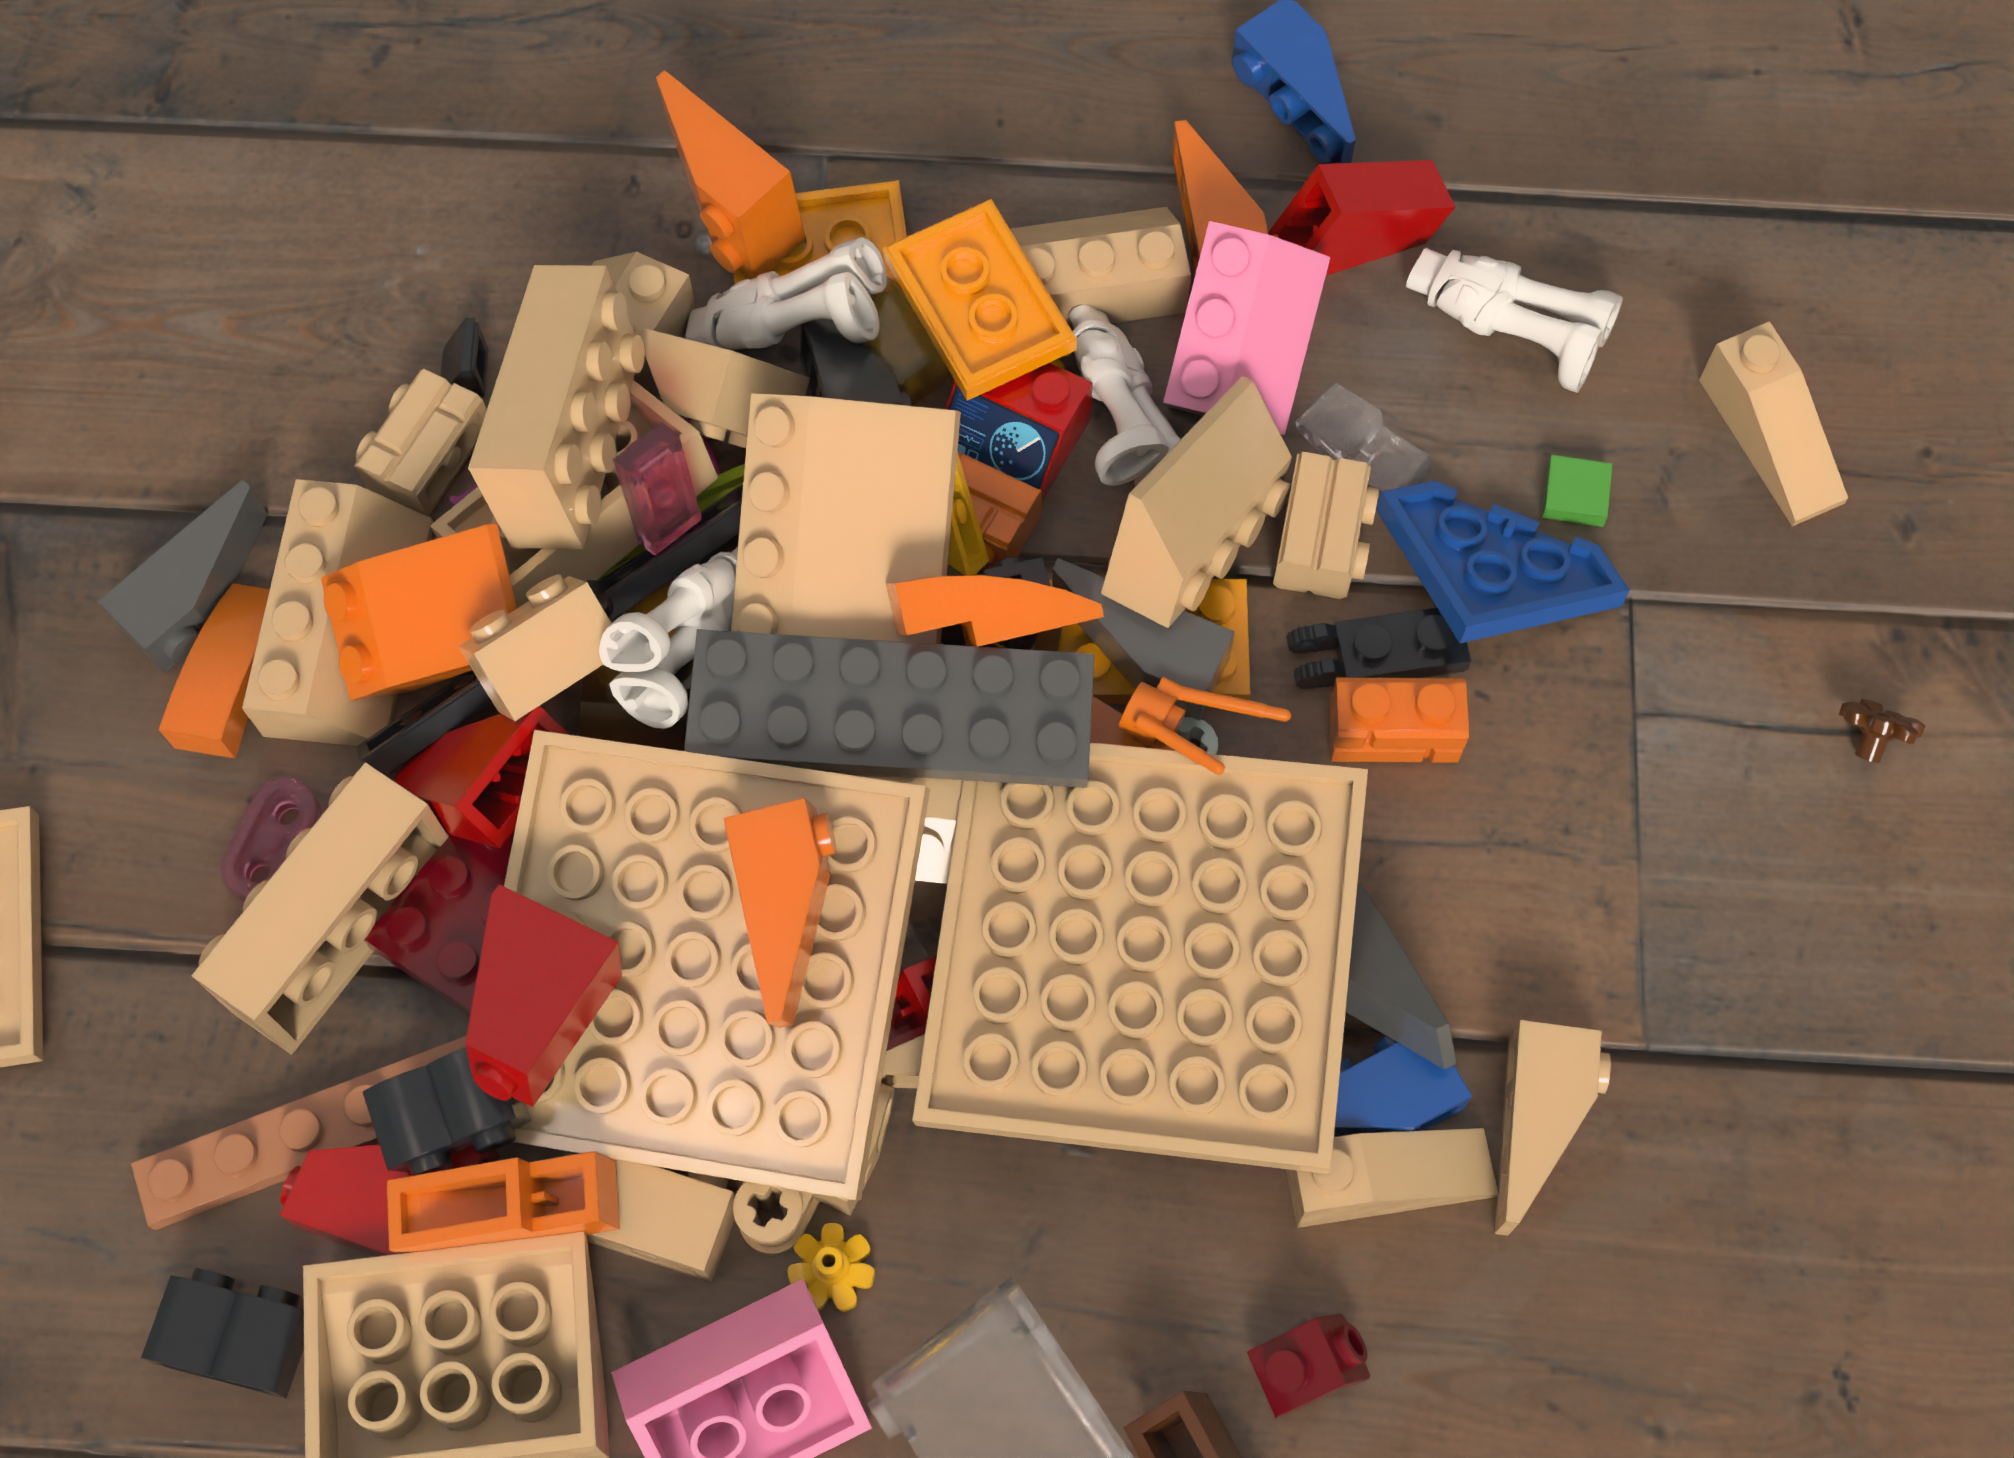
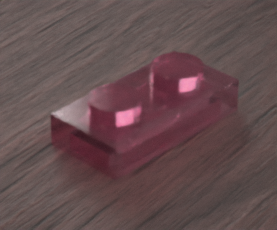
M660 423L642 438L632 442L622 453L613 459L637 541L655 556L702 520L680 436L666 424Z

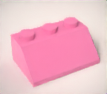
M1209 221L1163 403L1169 408L1204 416L1239 378L1244 376L1254 382L1281 435L1285 436L1330 257L1268 234Z
M804 1279L611 1372L625 1420L645 1458H814L872 1429Z

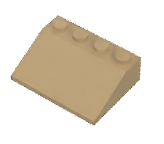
M751 393L731 631L941 644L942 628L908 636L897 635L886 584L925 577L947 576L961 412L812 396Z
M584 1231L303 1266L305 1458H610L606 1387L587 1234Z

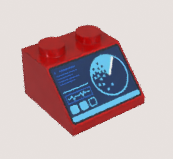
M1048 363L967 401L955 381L945 409L961 412L957 451L1041 490L1043 501L1091 420L1093 382Z

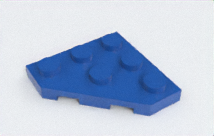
M1431 481L1380 493L1376 506L1377 513L1459 643L1622 607L1630 591L1599 545L1575 536L1572 544L1537 531L1539 521L1492 504L1489 512L1455 499L1458 490L1437 481Z

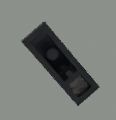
M818 319L800 324V360L804 375L810 378L808 384L810 396L911 406L909 393L899 391L893 368L862 343H854L846 339L838 331L833 320Z

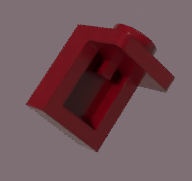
M1340 1313L1316 1317L1247 1351L1275 1418L1286 1416L1344 1387L1357 1385L1370 1379V1373L1365 1364L1368 1358L1365 1343L1358 1330L1351 1323L1346 1322L1344 1316Z

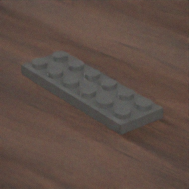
M697 629L684 751L825 772L1087 788L1094 654Z

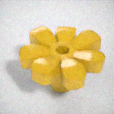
M827 1223L822 1228L821 1241H817L810 1234H804L796 1241L794 1250L803 1262L791 1264L788 1267L790 1285L804 1279L818 1311L825 1307L829 1298L833 1299L837 1310L840 1312H846L856 1307L857 1297L853 1287L871 1288L875 1279L874 1268L871 1265L860 1263L871 1252L867 1240L859 1234L845 1242L843 1227L838 1223ZM831 1262L835 1263L832 1267H826Z

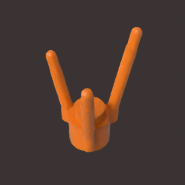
M1163 676L1157 688L1142 681L1140 682L1125 708L1118 727L1134 735V740L1150 748L1177 751L1214 774L1221 775L1225 771V766L1222 762L1176 733L1186 713V710L1176 706L1177 700L1283 722L1291 718V713L1287 709L1270 706L1265 703L1185 687Z

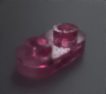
M292 778L275 779L262 786L253 797L221 862L223 882L240 900L245 902L249 893L259 883L270 880L286 860V853L293 839L304 829L312 828L321 817L320 804L304 783ZM291 809L299 810L297 818L292 823L280 824V819L286 811ZM270 866L269 874L265 879L259 882L251 881V876L258 867Z

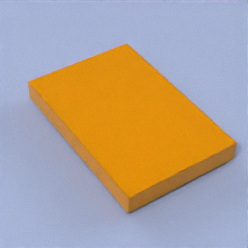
M899 180L795 193L806 239L771 271L776 272L779 276L785 275L825 256L835 246L845 241L864 237L878 248L885 264L887 284L884 291L870 296L903 292L885 262L883 247L907 237ZM739 270L733 273L734 283L748 279Z
M992 199L883 247L885 262L967 401L1077 350L1075 335Z

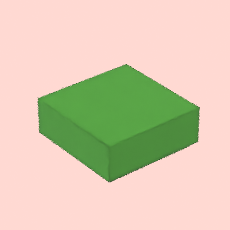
M1551 455L1547 464L1542 518L1603 527L1608 517L1613 463Z

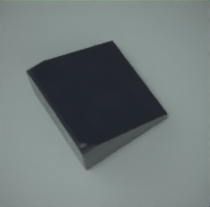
M465 318L446 343L442 355L440 377L447 379L452 385L455 383L478 394L482 399V397H485L489 349L479 323L476 322L475 318Z

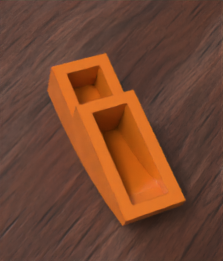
M983 575L938 576L886 584L897 635L908 636L961 623L966 646H983L1104 617L1102 604L1067 590L1021 579Z
M233 583L219 600L203 625L185 660L159 727V731L175 749L236 759L248 721V716L243 711L242 706L270 589Z
M596 1151L534 1162H527L516 1157L387 1180L389 1251L395 1253L428 1251L583 1231L588 1235L620 1230L616 1161Z

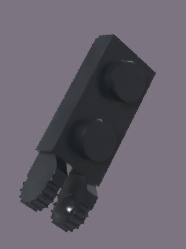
M1437 607L1338 621L1334 625L1327 623L1313 624L1312 626L1306 625L1305 627L1293 629L1286 635L1289 651L1293 653L1297 652L1299 654L1332 649L1337 651L1338 660L1313 661L1295 668V671H1293L1296 686L1300 687V689L1334 686L1336 678H1423L1458 673L1468 670L1471 663L1467 642L1459 643Z

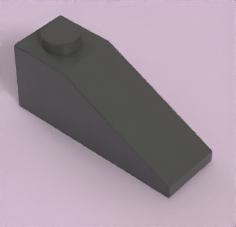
M242 479L97 601L118 628L164 674L177 663L185 662L213 609L233 583L236 584L268 513L251 486Z
M1057 558L1052 568V587L1067 590L1102 604L1104 617L1077 624L1135 689L1141 681L1157 688L1164 676L1185 687L1214 692L1230 658L1235 631L1187 611H1183L1169 628H1166L1102 595L1101 591L1105 577ZM1181 700L1176 702V706L1186 710L1185 715L1199 721L1207 707Z
M1362 883L1357 884L1346 1012L1443 1069L1456 1065L1449 1022Z

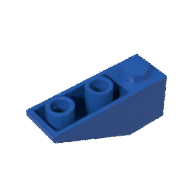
M1279 0L1235 30L1232 57L1233 69L1243 84L1248 87H1254L1270 103L1273 113L1283 124H1291L1307 141L1311 152L1319 161L1329 164L1351 163L1356 138L1327 33L1295 0Z
M1385 1036L1373 1045L1372 1048L1376 1053L1375 1055L1356 1065L1352 1064L1350 1058L1341 1060L1334 1137L1359 1133L1427 1131L1462 1112L1472 1098V1094L1454 1065L1443 1069L1390 1037Z

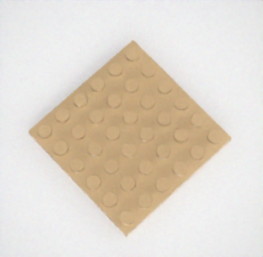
M534 730L504 887L619 942L622 978L533 1107L526 1104L531 1121L514 1129L517 1139L513 1142L576 1153L596 1151L611 1159L850 1200H861L930 789L922 785ZM806 798L817 809L818 815L828 814L834 831L837 853L826 856L831 876L816 930L794 1025L778 1028L768 1024L766 1020L723 818Z
M1090 743L1087 788L963 780L912 1119L914 1124L929 1128L1330 1174L1368 769L1209 754L1225 766V771L1221 775H1217L1177 751Z

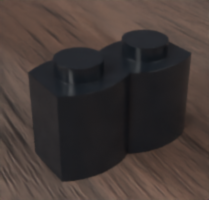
M466 1047L447 1054L426 1066L384 1080L362 1092L387 1170L396 1172L410 1171L411 1176L443 1171L452 1167L453 1163L450 1156L474 1145L476 1153H484L508 1145L517 1139L514 1129L531 1121L525 1103L513 1097L507 1101L499 1100L484 1092L475 1083Z
M200 1268L194 1269L191 1279L171 1275L141 1358L162 1367L287 1399L304 1349V1310L297 1308L301 1296L266 1285H260L257 1296L234 1292L232 1288L235 1279Z

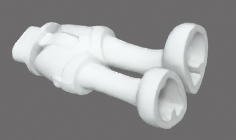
M864 237L856 238L835 246L825 256L785 275L779 276L776 272L771 271L760 274L753 279L739 281L723 292V294L716 293L709 299L707 306L691 310L686 329V339L728 350L766 348L778 344L785 335V332L800 324L812 320L828 319L833 320L838 331L849 341L854 343L872 341L878 336L880 327L878 313L870 295L883 292L887 284L886 268L878 248L870 240Z
M1428 248L1422 251L1410 272L1406 283L1407 288L1427 295V304L1429 306H1438V308L1459 320L1464 327H1467L1474 333L1490 336L1494 331H1500L1532 340L1546 347L1558 358V380L1561 386L1567 390L1579 392L1592 367L1598 347L1604 346L1615 324L1622 305L1623 297L1621 295L1606 290H1597L1591 293L1576 292L1534 281L1520 275L1521 266L1511 262L1498 261L1487 256L1462 255L1461 257V252L1457 250H1452L1448 256ZM1517 304L1543 309L1564 317L1571 322L1542 315Z
M1080 305L1072 309L1069 314L1074 328L1072 332L1077 339V350L1074 351L1076 363L1081 377L1093 382L1092 397L1104 402L1113 416L1117 429V435L1109 439L1098 451L1095 459V468L1101 482L1105 485L1117 486L1134 480L1136 487L1181 438L1177 436L1167 418L1150 397L1152 384L1149 376L1144 371V362L1140 353L1129 344L1126 335L1118 327L1110 324L1104 312L1089 305Z
M738 547L731 553L720 552L711 557L708 562L701 565L695 564L685 570L672 582L668 590V599L648 614L640 612L624 614L612 622L603 633L599 646V655L602 663L611 669L623 671L609 684L612 694L620 705L636 720L654 728L665 729L673 726L686 713L688 706L687 691L674 675L694 659L697 629L731 631ZM675 628L676 633L669 637L668 632Z

